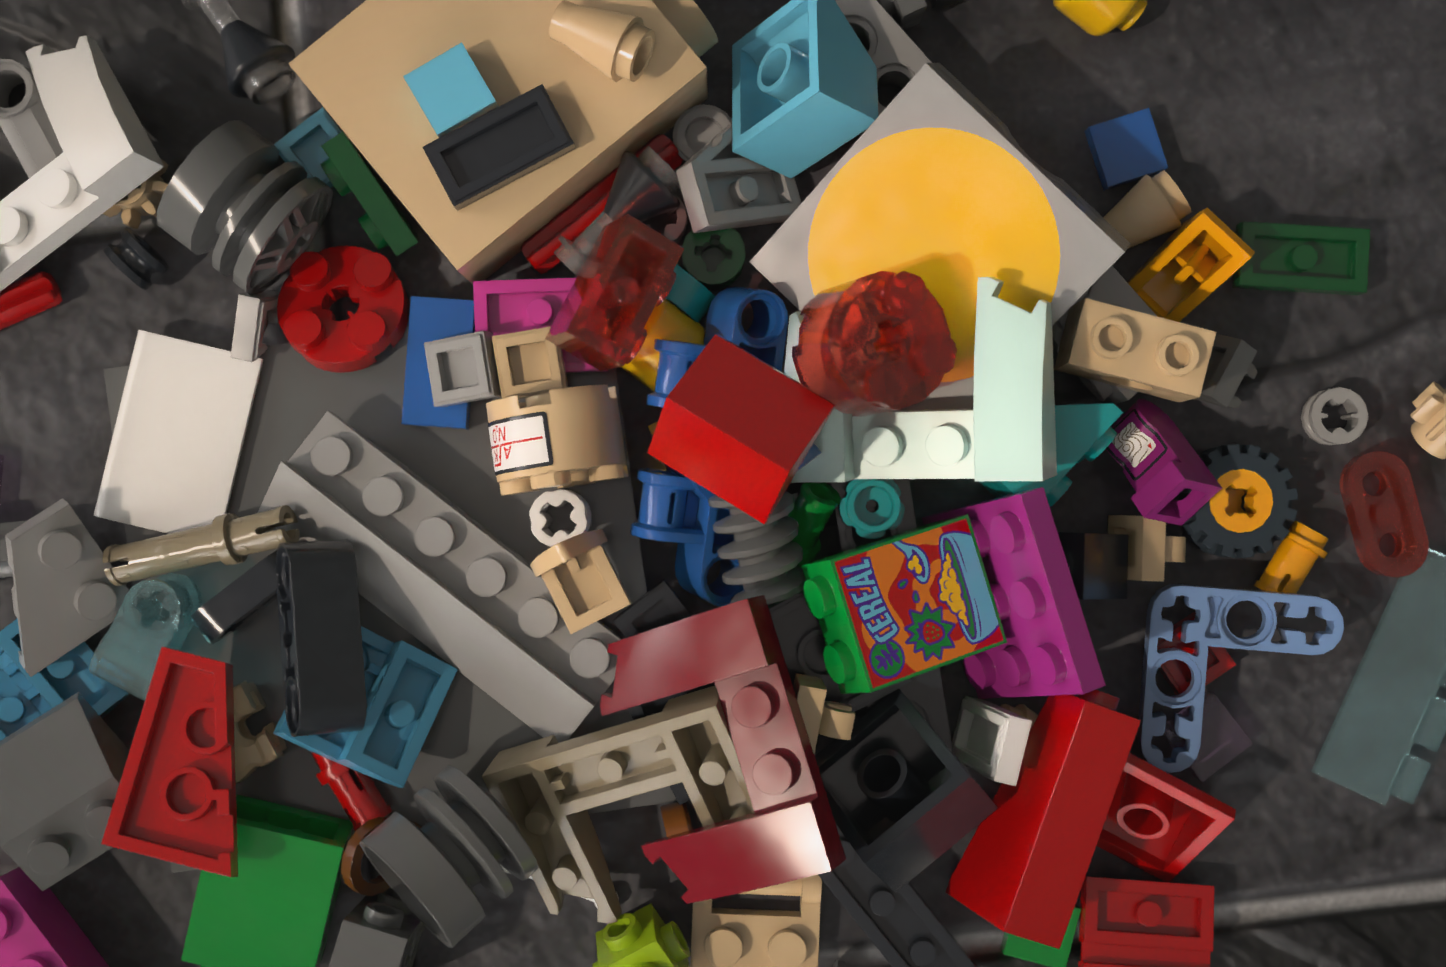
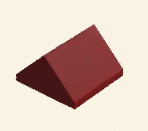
M715 334L666 397L647 453L759 522L766 524L836 404L723 336Z
M1130 752L1096 846L1164 882H1170L1235 819L1236 809Z

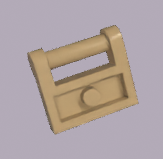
M818 875L739 893L800 896V911L712 908V899L693 903L690 967H818L820 903L822 895V879Z

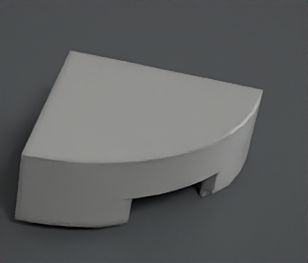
M266 289L258 294L249 295L248 293H242L238 295L231 358L253 362L266 352L268 346L262 343L263 335L269 322L279 323L277 302L280 292Z

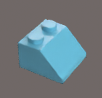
M791 0L732 45V152L792 179L868 129L878 117L877 67L835 0Z

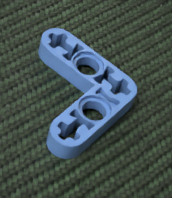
M1186 584L1166 585L1157 590L1150 599L1147 609L1138 718L1141 722L1137 731L1138 748L1146 761L1167 773L1181 772L1190 767L1197 759L1201 746L1208 646L1303 655L1324 654L1334 649L1342 638L1344 622L1339 609L1327 599L1308 594ZM1183 595L1185 605L1195 609L1196 612L1194 620L1184 621L1181 628V641L1184 643L1195 641L1192 654L1174 647L1157 650L1158 638L1161 637L1172 642L1173 624L1171 621L1162 618L1161 612L1163 607L1174 606L1176 596ZM1248 600L1256 604L1260 609L1262 622L1255 634L1241 638L1230 632L1226 617L1229 609L1239 601ZM1283 602L1284 604L1279 615L1292 618L1307 617L1309 607H1315V615L1326 620L1327 626L1325 631L1314 632L1312 642H1306L1305 633L1291 628L1278 627L1281 640L1271 641L1277 625L1274 603ZM1177 659L1185 662L1191 670L1192 679L1190 686L1179 695L1170 696L1163 694L1156 685L1155 676L1157 669L1164 662ZM1154 702L1170 708L1190 706L1188 717L1175 713L1174 731L1186 741L1184 747L1173 748L1171 758H1163L1162 751L1157 746L1151 744L1152 737L1163 735L1166 726V715L1163 712L1152 713Z

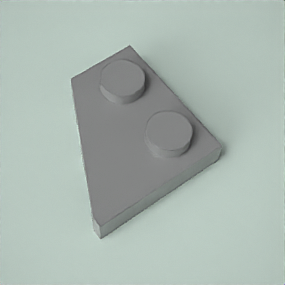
M732 122L676 170L693 233L785 222L801 204L794 177L790 179L732 152Z
M63 498L5 535L8 565L12 568L14 582L11 589L15 616L18 618L21 644V651H18L19 661L30 677L136 607L135 599L126 585L115 586L108 580L104 570L113 568L110 563H103V552L72 507Z

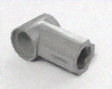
M0 59V127L26 174L31 178L62 154L63 150L42 104L32 70L12 59ZM25 82L26 93L23 100L18 105L9 107L8 100L12 89L18 84Z

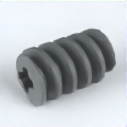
M784 492L766 524L759 522L717 495H713L708 499L710 507L729 509L730 512L729 516L713 524L714 532L734 535L735 541L717 550L718 557L721 559L738 560L739 566L724 572L722 575V580L725 584L743 585L744 591L734 595L730 603L765 595L767 604L787 600L803 590L806 579L803 569L797 566L803 559V548L797 542L792 541L798 535L799 525L793 517L786 516L794 509L795 505L794 497L789 492Z

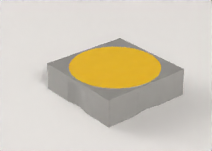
M925 63L751 259L750 263L794 306L802 311L808 319L834 304L830 292L832 289L839 285L855 284L859 368L903 410L971 409L973 407L974 344L978 277H995L1004 281L998 298L1031 313L1039 300L1044 299L1050 302L1053 326L1125 253L1131 243L1063 179L1048 172L1032 160L1018 145L1008 127L941 63ZM892 273L902 274L927 291L941 311L948 334L947 363L942 372L916 377L919 369L920 340L912 316L896 295L876 283L867 281Z

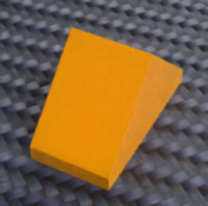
M1208 207L1183 222L1182 226L1163 243L1127 282L1157 317L1180 322L1252 258L1255 253Z

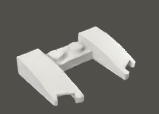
M87 35L78 38L76 48L54 52L53 49L46 45H39L26 51L42 104L63 153L0 201V292L164 167L97 42Z

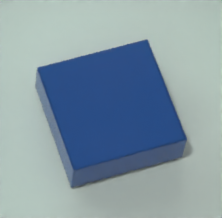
M1149 108L1090 126L1084 131L1103 191L1142 179L1145 174L1152 176L1168 169Z

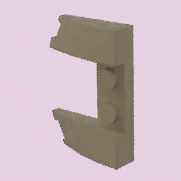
M716 686L669 699L662 712L558 743L555 735H551L499 751L482 775L490 794L496 798L516 822L521 831V836L537 860L538 869L531 876L550 914H559L563 907L564 894L595 900L598 907L597 922L607 924L617 922L622 909L587 809L682 782L703 826L754 813Z

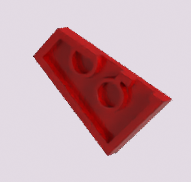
M161 647L101 842L102 845L227 877H238L233 665Z

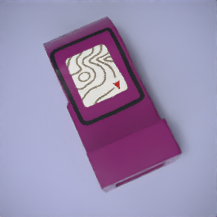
M1138 399L1111 426L1117 432V435L1106 450L1123 467V473L1136 491L1131 499L1143 518L1182 526L1222 489L1221 485L1175 423L1153 403L1145 399ZM1184 488L1192 489L1186 498L1179 501L1174 499Z

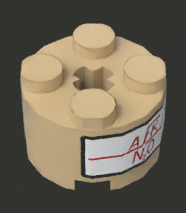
M603 384L549 390L548 394L525 398L524 403H519L518 395L486 403L495 476L500 485L501 496L539 491L540 489L557 487L559 489L594 484L598 481L628 477L616 386L608 387V385Z

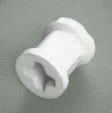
M559 489L553 492H544L534 501L529 511L533 535L541 543L549 547L576 535L588 532L591 527L592 513L588 502L580 494L572 490ZM567 502L571 503L574 509L570 514V518L577 524L574 531L562 529L553 534L548 529L552 522L551 516L546 513L548 506L551 504L555 507H562Z

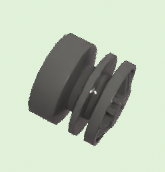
M233 120L226 122L206 136L176 170L158 206L157 225L196 255L213 250L212 267L225 277L233 275V282L249 295L264 292L276 283L290 269L296 259L307 250L331 207L333 191L318 177L307 178V171L296 161L285 162L278 166L279 150L275 145L242 120Z
M448 765L434 777L437 789L446 803L425 787L413 795L418 809L426 821L424 826L418 828L412 821L395 811L360 841L359 844L372 865L402 902L427 929L450 948L454 947L486 917L483 907L472 889L475 885L480 883L484 888L504 899L514 890L511 881L501 866L523 881L528 879L538 869V864L528 844L521 836L519 827L506 809L486 789L477 786L459 769Z

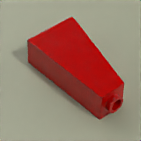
M1098 690L1078 694V697L1073 695L1048 696L1029 732L1016 786L1002 783L992 800L998 809L979 824L949 880L945 893L1003 932L1060 949L1141 720L1116 711L1120 698Z

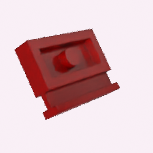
M1085 876L1080 897L1079 941H1081V958L1078 961V967H1210V954L1213 952L1214 886Z

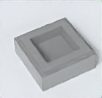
M479 331L424 343L434 407H448L501 396L492 332Z

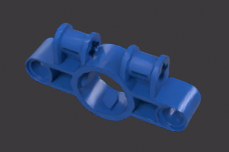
M743 287L726 288L719 292L711 301L707 314L704 344L655 339L654 349L660 354L655 392L648 394L647 405L663 408L666 397L715 334L723 336L779 371H782L788 326V313L783 300L768 290ZM750 303L754 319L751 327L745 332L741 325V315L743 309ZM666 464V470L638 469L637 479L643 482L639 518L637 522L631 524L630 534L649 540L678 543L675 576L679 585L688 593L713 605L722 607L731 604V598L737 593L744 591L743 585L725 584L722 580V575L724 572L739 566L738 560L721 559L718 557L717 550L735 541L734 535L720 534L713 530L715 522L730 515L729 509L710 507L708 499L715 495L714 493ZM719 560V575L713 583L707 585L708 571Z

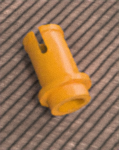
M1293 521L1289 528L1290 532L1282 540L1259 581L1257 580L1254 586L1262 591L1297 593L1318 556L1323 559L1327 556L1328 553L1323 548L1329 539L1317 531L1297 521Z

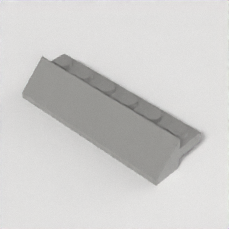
M327 411L289 461L280 462L258 513L276 509L282 505L289 506L294 511L298 522L275 528L277 530L285 529V531L299 529L298 542L349 540L355 553L358 593L443 660L457 668V671L543 738L555 735L558 743L567 741L599 701L601 694H604L615 680L618 656L607 653L608 644L622 640L621 636L600 620L570 634L542 576H535L530 562L393 455L381 450L334 412Z

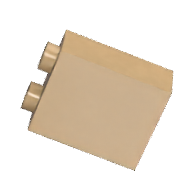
M366 0L288 64L456 270L473 285V281H485L521 251L522 243L616 169L625 151H630L633 154L636 153L658 134H665L675 126L680 115L686 110L700 105L708 99L707 67L699 57L718 43V37L694 0H567L579 6L639 16L643 19L645 27L654 30L655 45L651 59L641 77L635 82L625 78L617 82L613 81L564 44L550 38L549 27L552 16L558 5L564 0ZM463 43L498 106L543 84L576 149L457 211L422 148L439 137L403 76L456 45Z

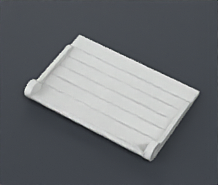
M138 330L94 516L170 534L212 524L216 516L227 514L264 359L258 358L253 362L231 358V351Z

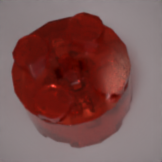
M880 271L820 291L803 307L800 316H804L799 328L798 345L792 347V358L800 383L836 404L835 409L856 417L900 410L923 402L940 385L944 374L954 367L957 354L956 344L951 338L943 308L926 287L922 278L907 271L899 273Z

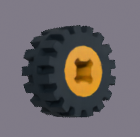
M1241 444L1216 446L1204 450L1202 454L1198 455L1222 489L1182 525L1184 529L1182 535L1186 537L1188 542L1195 543L1198 546L1197 549L1207 554L1224 558L1254 557L1255 554L1270 551L1275 548L1273 546L1275 541L1284 540L1290 532L1285 528L1288 521H1295L1298 510L1291 509L1292 500L1298 499L1297 488H1290L1288 480L1293 478L1288 468H1281L1277 464L1280 460L1271 452L1265 453L1261 451V447ZM1184 488L1174 499L1179 501L1186 498L1192 489ZM1245 493H1246L1247 495L1244 497L1245 503H1244V506H1243V507L1246 509V511H1244V510L1241 508V504H1242V499H1241V497H1242Z

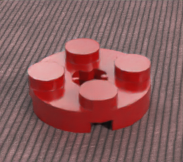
M336 246L319 252H304L296 259L290 267V275L284 281L277 302V316L279 325L293 349L303 355L310 364L329 372H354L365 369L377 362L374 356L383 352L390 343L394 348L400 341L408 324L409 300L400 279L387 257L381 253L372 252L361 247ZM343 297H350L352 302L359 303L357 312L353 314L351 311H347L350 318L343 321H336L335 315L329 310L334 302Z

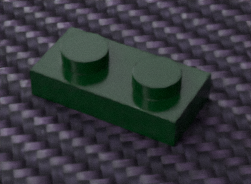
M344 131L321 145L329 157L320 163L323 171L341 196L346 195L350 191L356 196L366 211L365 214L358 218V221L378 250H382L389 245L395 255L398 256L418 243L419 236L366 158Z
M1243 221L1236 225L1235 234L1252 248L1255 253L1252 258L1233 274L1232 288L1355 296L1367 293L1371 229Z

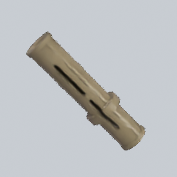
M287 505L244 517L228 513L216 516L212 524L122 545H110L103 552V563L120 560V562H128V564L105 569L104 572L113 585L122 586L128 582L219 561L227 566L243 563L249 554L277 549L280 543L298 542L299 529L288 531L279 529L273 531L275 527L297 523V517L294 511Z

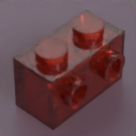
M629 214L604 225L545 339L599 371L630 363L645 341L647 330L644 326L654 307L659 306L665 300L674 285L677 274L673 270L684 248Z

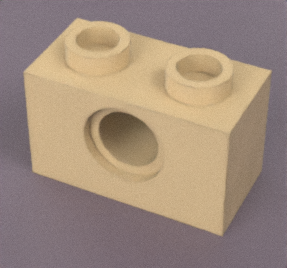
M1084 298L1069 308L1054 370L1175 402L1200 398L1217 332Z

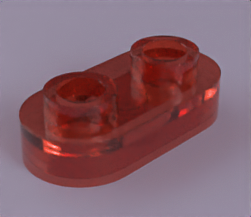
M1376 451L1355 456L1343 468L1339 484L1358 557L1361 563L1374 574L1386 577L1410 575L1423 565L1429 550L1428 536L1410 471L1399 457L1388 452ZM1369 472L1375 474L1380 483L1378 491L1372 496L1363 488V479ZM1387 533L1392 535L1396 542L1395 551L1388 557L1381 552L1379 547L1381 538Z

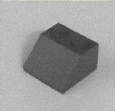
M79 692L0 741V847L42 891L113 848L102 845L101 842L130 750Z

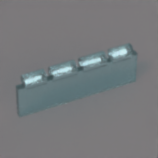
M1415 543L1311 770L1315 774L1382 805H1386L1390 794L1410 804H1414L1431 764L1409 754L1415 743L1437 753L1446 733V700L1436 696L1440 686L1446 688V555L1420 543Z

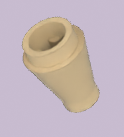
M567 0L562 1L558 5L549 27L551 39L564 44L615 82L620 81L622 78L632 82L637 81L645 71L655 45V32L644 26L641 17L579 6Z
M1163 170L1152 178L1145 174L1103 218L1131 243L1128 247L1131 248L1182 226L1180 220L1192 211L1177 184Z

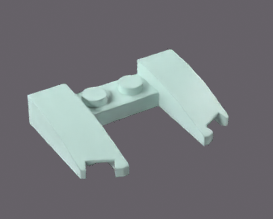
M978 277L973 409L861 411L855 284L839 285L832 289L830 292L834 304L806 320L802 311L791 314L789 316L784 374L833 402L836 406L814 442L822 453L797 471L790 483L847 482L854 479H975V482L1044 481L1056 476L1051 303L1041 299L1037 302L1031 313L998 298L1004 281L995 277Z

